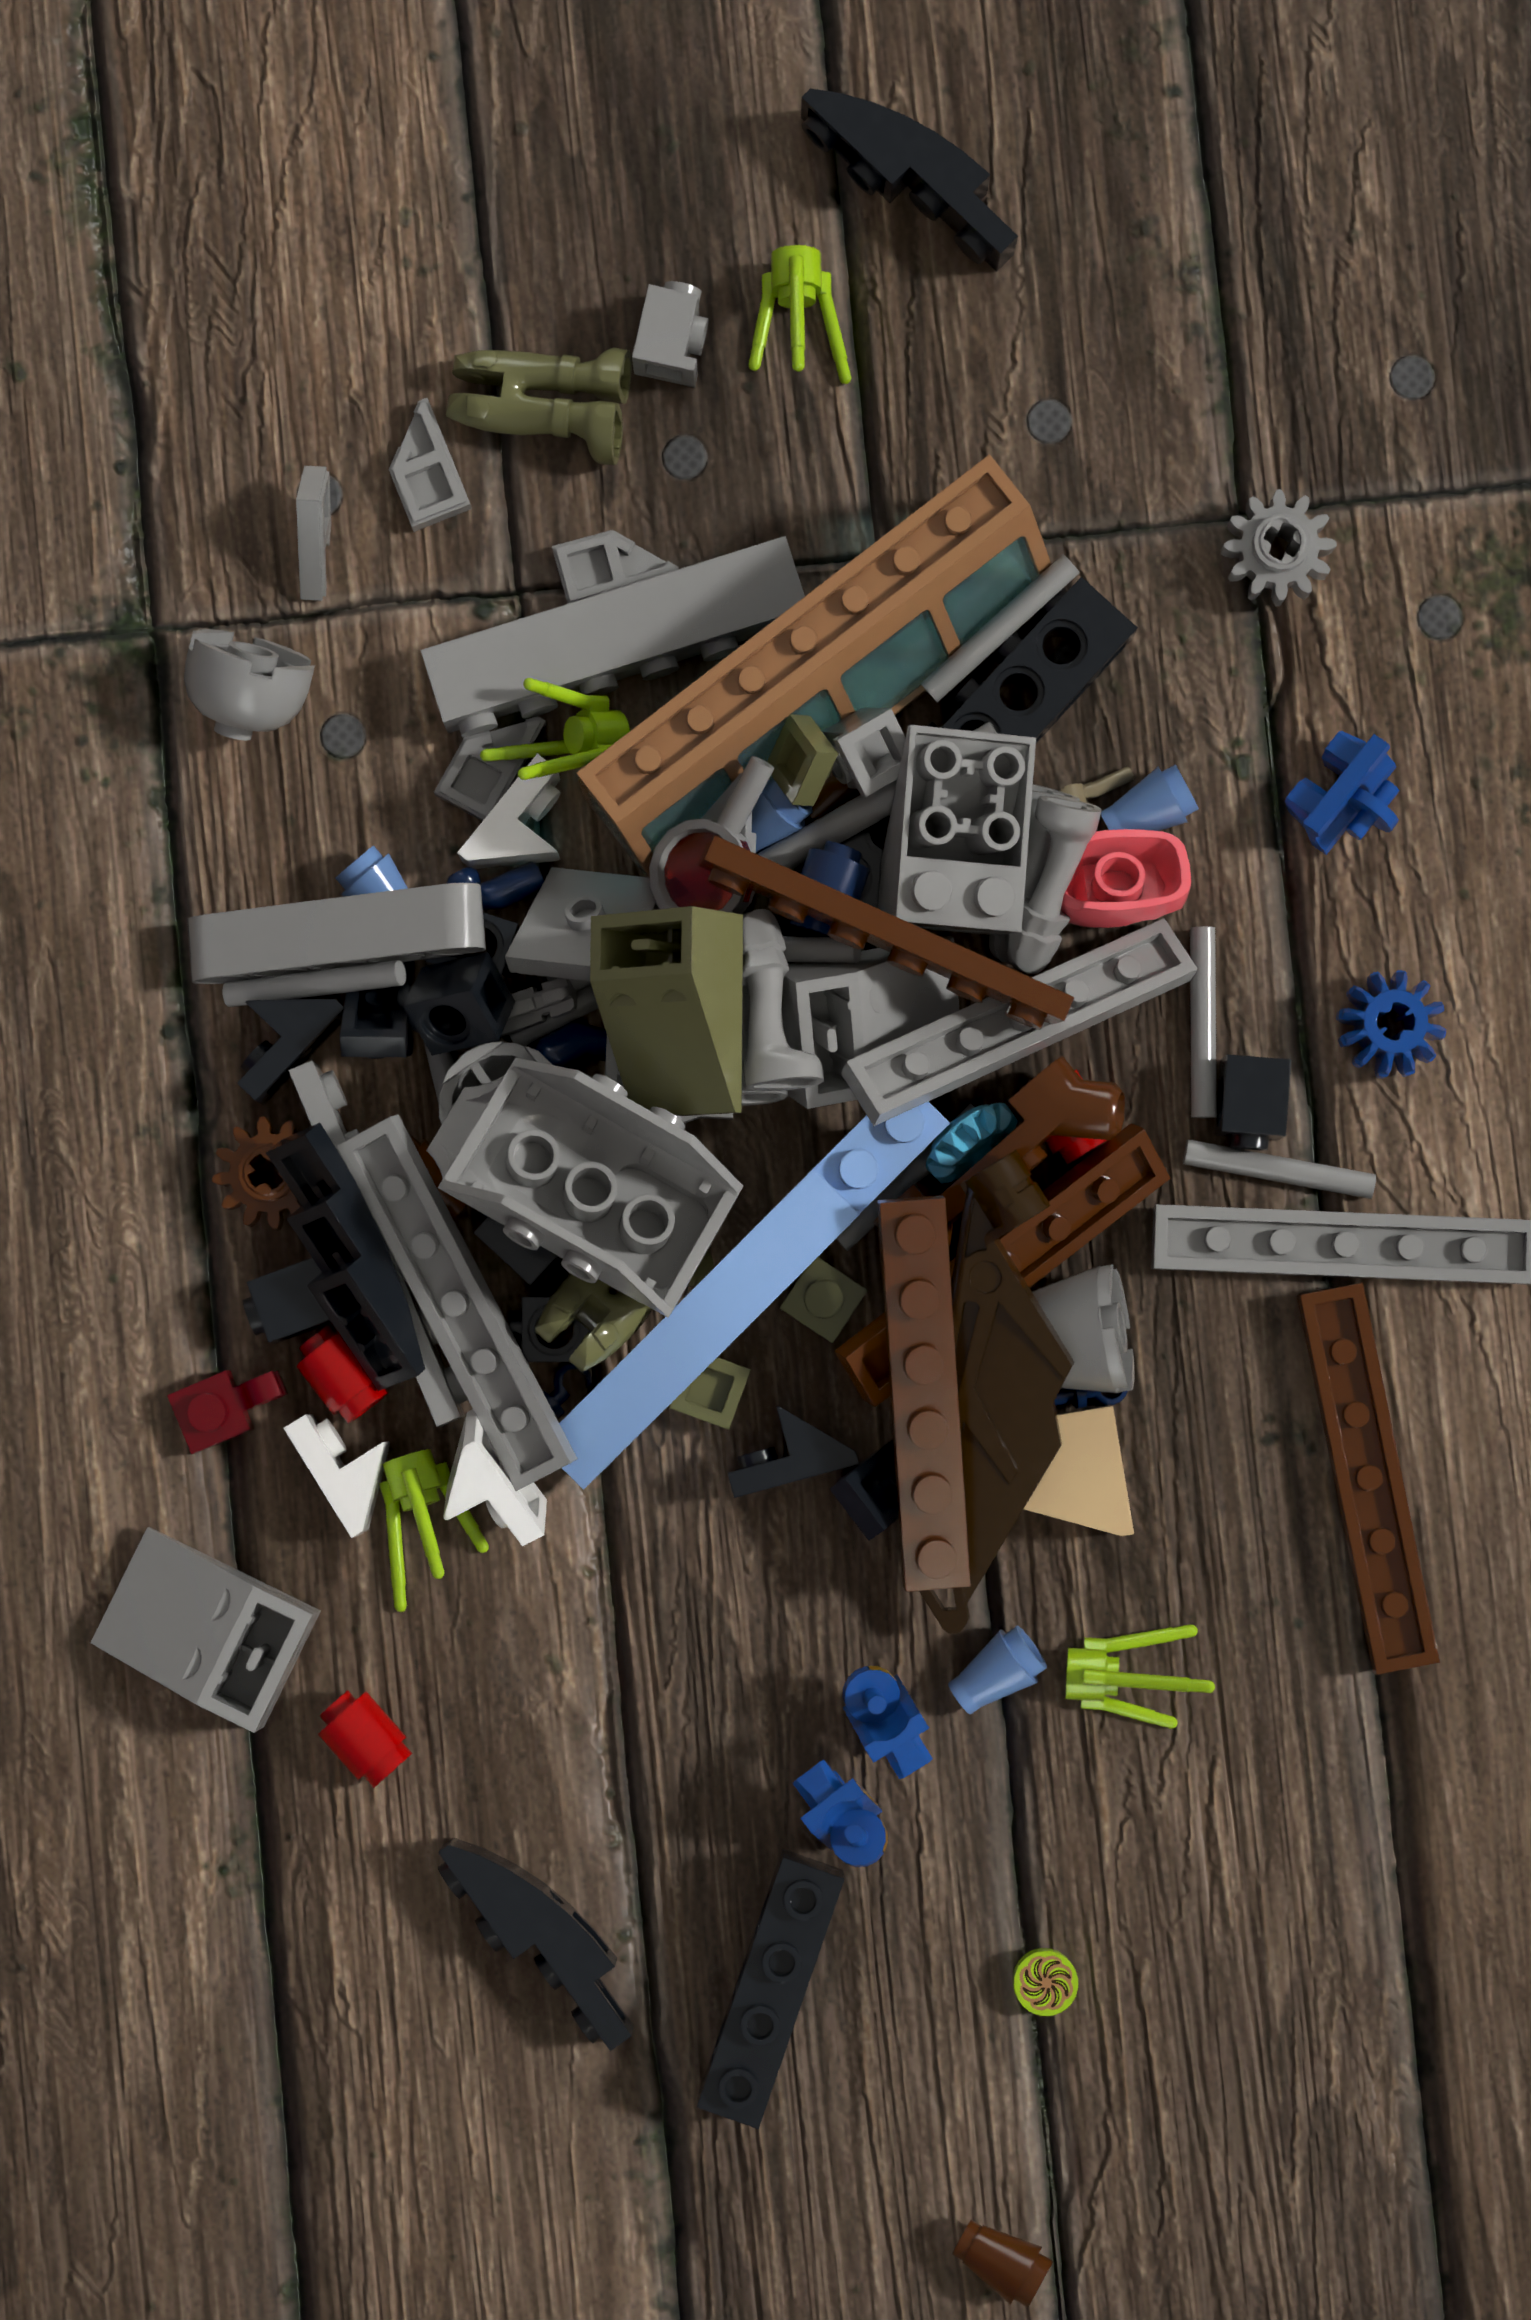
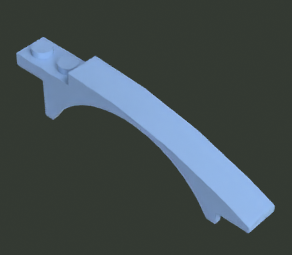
M929 1101L876 1126H873L866 1115L674 1308L669 1318L665 1317L559 1423L578 1458L574 1462L562 1467V1469L584 1490L860 1215L950 1122Z

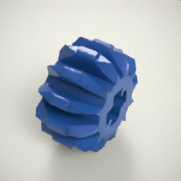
M1397 970L1393 974L1389 988L1384 977L1379 972L1370 974L1367 977L1369 993L1355 985L1346 992L1349 1001L1357 1009H1340L1336 1014L1337 1021L1354 1026V1031L1347 1032L1338 1038L1340 1047H1348L1358 1042L1362 1049L1354 1056L1352 1064L1356 1068H1361L1373 1056L1376 1057L1375 1076L1381 1079L1388 1077L1392 1069L1393 1060L1397 1070L1403 1077L1414 1074L1415 1062L1413 1056L1425 1063L1433 1061L1436 1057L1435 1051L1424 1039L1434 1041L1441 1040L1446 1036V1029L1444 1027L1428 1023V1018L1444 1011L1443 1003L1433 1002L1424 1007L1420 999L1428 993L1430 984L1423 980L1414 986L1410 992H1407L1408 978L1406 971ZM1393 1010L1399 1014L1395 1022L1403 1019L1405 1030L1389 1039L1383 1035L1387 1027L1379 1029L1377 1019Z

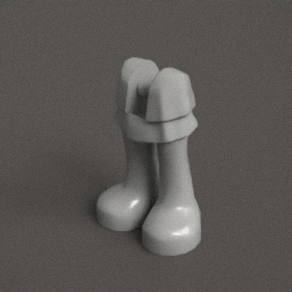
M1033 784L1022 932L989 936L990 951L998 960L1012 964L1015 969L1028 974H1038L1050 963L1062 941V937L1059 934L1070 921V917L1061 911L1063 897L1087 844L1097 831L1102 811L1098 806L1081 802L1076 796Z
M756 909L743 915L742 1106L761 1105L784 1100L788 1097V1090L812 1087L824 1082L822 1063L817 1055L793 1049L787 1043L781 1012L783 979L789 971L784 955L786 945L776 917L771 911L766 909Z

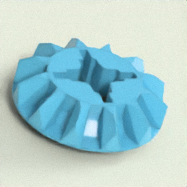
M1005 1103L980 1105L966 1111L953 1120L937 1136L926 1160V1169L941 1184L958 1180L1015 1130L1018 1120Z

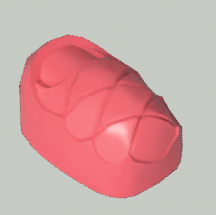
M1138 829L1096 831L1087 844L1063 897L1061 911L1070 917L1068 923L1090 928L1122 927L1145 920H1155L1182 909L1191 888L1190 863L1185 845L1176 836L1163 831Z

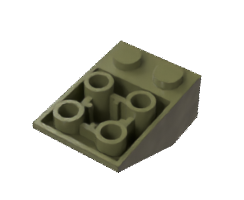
M688 906L591 916L590 983L624 1088L628 1093L627 1098L648 1110L651 1107H660L676 1116L741 1113L743 914Z

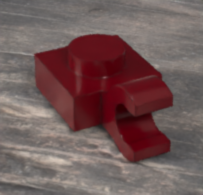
M225 1370L171 1393L167 1397L190 1453L197 1454L253 1430L254 1426L247 1411L283 1397L288 1392L279 1370L267 1372L239 1386L236 1385L231 1370Z

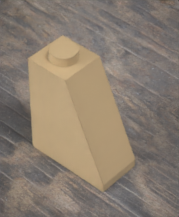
M1113 1406L1057 1414L1062 1446L1024 1510L1119 1536L1134 1534Z

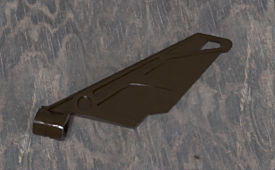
M1017 1150L1012 1151L960 1184L966 1196L951 1280L971 1587L953 1588L956 1607H944L934 1590L919 1591L942 1629L948 1634H958L970 1619L968 1608L970 1598L1062 1446L1055 1399L1075 1363L999 1240V1237L1051 1206L1037 1182H1033L1030 1175L1032 1174Z

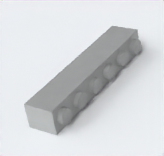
M786 536L420 651L447 732L451 733L460 730L461 736L467 737L496 728L498 726L496 718L520 711L522 718H531L553 711L558 707L557 700L526 690L523 686L526 678L552 683L585 695H606L619 688L617 680L640 673L643 680L661 678L679 669L678 661L702 654L704 661H714L727 657L739 648V642L752 638L804 598L805 595Z

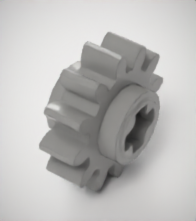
M1277 489L1270 500L1269 508H1264L1263 503L1254 496L1249 498L1246 503V514L1250 520L1242 516H1232L1226 526L1233 535L1240 539L1229 540L1221 548V555L1227 558L1239 559V562L1233 567L1228 576L1229 581H1239L1245 576L1252 580L1248 589V599L1250 600L1257 598L1264 588L1271 589V598L1275 606H1281L1287 596L1289 587L1293 588L1294 593L1299 598L1306 599L1312 591L1311 582L1307 575L1316 580H1325L1331 570L1324 561L1317 557L1331 554L1337 546L1336 541L1333 539L1318 537V534L1329 520L1328 515H1317L1310 520L1305 515L1309 507V497L1306 495L1301 497L1293 508L1286 507V498L1281 489ZM1275 537L1283 538L1288 542L1285 554L1281 560L1269 554Z

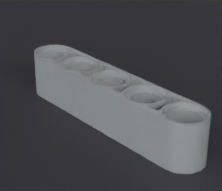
M477 883L439 884L211 913L187 919L192 983L224 984L231 981L395 960L406 962L464 955L486 950L481 885Z

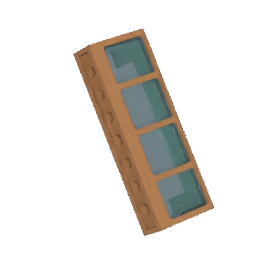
M989 454L576 772L583 798L644 876L650 878L649 866L655 847L669 829L685 820L701 819L738 775L743 773L751 756L758 757L767 762L790 714L811 716L821 731L862 707L891 708L894 715H896L924 694L926 690L920 683L1051 565L1030 504ZM670 867L671 888H673L682 879Z

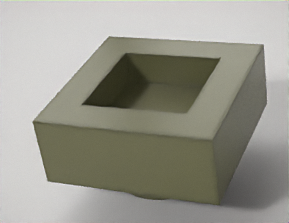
M790 714L767 762L774 767L771 776L792 805L814 806L826 779L832 772L838 752L811 716Z
M817 1257L804 1270L779 1309L833 1344L868 1290Z
M717 1357L670 1404L669 1408L729 1430L751 1369Z

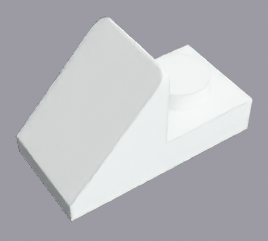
M537 753L528 766L546 760ZM559 773L528 780H521L518 777L457 852L461 861L468 867L482 869L522 865L530 861L542 863L560 860L558 851L524 825L530 817L539 822L556 803L561 794L555 788L561 780Z
M472 1409L466 1414L449 1476L443 1518L449 1520L486 1501L488 1511L495 1523L501 1528L508 1527L520 1544L524 1546L544 1536L547 1499L534 1482L515 1491Z
M305 1414L284 1427L285 1432L350 1537H357L369 1530L380 1487L379 1483H381L384 1471L382 1464L386 1462L390 1442H382L349 1464L344 1465L339 1456L345 1453L347 1448L328 1419L318 1423L313 1414Z

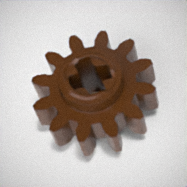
M263 1116L257 1122L258 1135L251 1137L250 1133L236 1126L233 1128L235 1140L240 1144L235 1152L228 1148H217V1156L223 1161L230 1163L228 1172L215 1174L212 1177V1182L220 1186L232 1187L233 1192L227 1195L222 1202L224 1209L234 1210L242 1204L247 1206L243 1214L244 1225L253 1227L260 1220L261 1214L267 1213L269 1226L273 1230L279 1231L282 1229L284 1222L283 1212L289 1210L292 1215L301 1207V1204L284 1179L277 1188L265 1183L258 1186L255 1178L262 1175L257 1166L265 1159L272 1162L266 1152L280 1140L297 1133V1124L288 1120L281 1127L279 1134H273L274 1128L272 1123Z

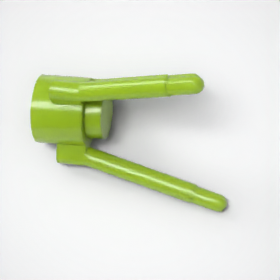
M789 245L775 249L771 253V272L762 274V299L752 341L749 368L752 371L760 369L775 299L778 297V304L780 306L790 308L792 368L796 372L804 369V308L813 306L816 303V297H818L839 380L842 384H849L851 374L832 298L831 273L821 269L820 250L806 245Z
M526 678L523 682L526 690L582 708V710L576 716H571L567 719L563 732L564 740L484 749L480 752V758L488 762L534 758L537 753L541 757L572 754L522 767L518 770V777L521 780L544 777L586 766L630 732L629 723L625 714L620 710L609 709V698L606 695H585L552 683Z
M431 1449L410 1453L382 1464L387 1481L379 1483L385 1502L394 1608L398 1612H403L407 1608L399 1501L403 1512L413 1510L432 1576L435 1579H441L444 1576L440 1551L427 1505L440 1501L437 1492L439 1488L446 1498L450 1471L447 1462L435 1465ZM467 1510L457 1515V1519L477 1551L480 1553L487 1552L489 1545L471 1512Z
M1195 1625L1169 1627L1107 1639L1084 1637V1648L1068 1647L1065 1699L1081 1700V1709L1104 1710L1145 1723L1174 1729L1178 1722L1173 1716L1105 1695L1117 1696L1118 1687L1212 1693L1215 1690V1684L1210 1680L1119 1672V1657L1107 1656V1653L1194 1637L1198 1633Z

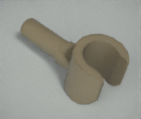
M1126 766L1094 782L1090 781L1084 785L1082 783L1069 784L1060 791L1076 796L1081 802L1087 803L1089 799L1097 798L1133 781L1134 775L1131 769Z

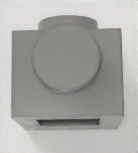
M678 281L665 282L664 287L648 285L632 355L634 374L695 388L698 377L697 359L689 356L690 354L701 356L708 327V318L699 316V301L702 293L699 288Z
M862 707L822 731L838 752V756L833 764V775L840 783L847 784L848 788L858 789L861 797H867L898 779L906 737L891 708Z

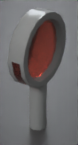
M751 756L718 820H685L669 829L655 847L649 869L650 888L660 909L695 906L743 914L751 904L754 891L747 888L744 896L724 891L709 883L707 879L710 871L697 866L707 841L714 835L753 852L750 842L740 832L774 771V767L758 757Z

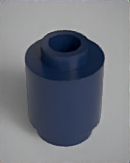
M826 841L823 850L809 849L800 874L860 900L870 869L859 863L862 857L861 852L840 843ZM808 915L804 923L790 920L789 925L815 937H829L827 933L830 925Z

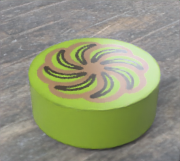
M1038 1948L1029 1951L1018 1961L1013 1971L1012 1983L1017 1999L1025 2009L1033 2014L1040 2016L1057 2015L1066 2010L1077 1995L1078 1976L1071 1961L1057 1950Z

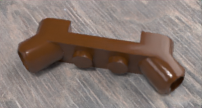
M1063 1056L1059 1057L1008 1100L1025 1121L942 1194L926 1178L913 1184L897 1199L939 1195L945 1197L949 1262H951L953 1223L963 1214L966 1196L960 1184L1014 1150H1017L1029 1171L1033 1170L1048 1156L1041 1146L1052 1136L1112 1140L1122 1130L1125 1114V1095L1115 1082L1082 1080ZM877 1217L873 1221V1223L879 1228V1220Z

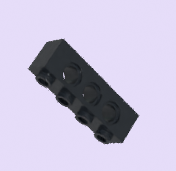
M782 1849L698 2092L697 2108L759 2129L845 1880L842 1869Z

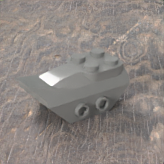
M515 1058L504 1076L480 1086L464 1087L426 1150L435 1160L443 1178L438 1188L505 1226L503 1228L504 1234L515 1243L530 1250H538L539 1246H542L563 1258L561 1265L577 1278L589 1283H596L597 1279L630 1298L669 1318L716 1237L743 1185L694 1135L684 1130L685 1124L676 1115L660 1107H651L648 1110L627 1098V1091L619 1083L606 1076L595 1074L591 1078L579 1070Z

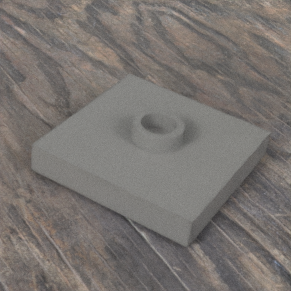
M551 867L505 955L510 972L590 982L591 916L660 909L650 888V878Z

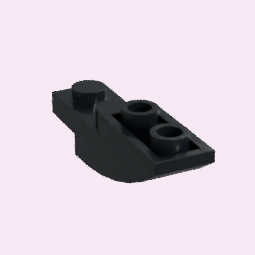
M812 88L802 96L801 119L804 122L801 126L803 131L822 151L828 152L833 148L849 164L846 168L849 176L864 192L873 195L877 191L891 203L908 186L912 190L909 193V197L921 213L932 221H936L940 217L957 233L954 236V240L969 259L977 264H981L985 260L996 272L1014 255L1018 235L981 201L987 195L991 174L964 151L930 128L906 115L877 103L843 93Z
M452 1838L445 1843L438 1852L445 1861L438 1866L439 1873L456 1897L460 1899L468 1894L482 1915L475 1920V1923L489 1945L496 1952L505 1947L511 1957L515 1959L535 1944L541 1952L533 1958L535 1964L554 1990L564 1985L578 2005L571 2011L572 2016L590 2042L595 2043L601 2038L608 2049L612 2051L630 2038L634 2025L600 1979V1977L615 1967L617 1957L598 1932L570 1903L543 1881L517 1864L485 1848L457 1838Z

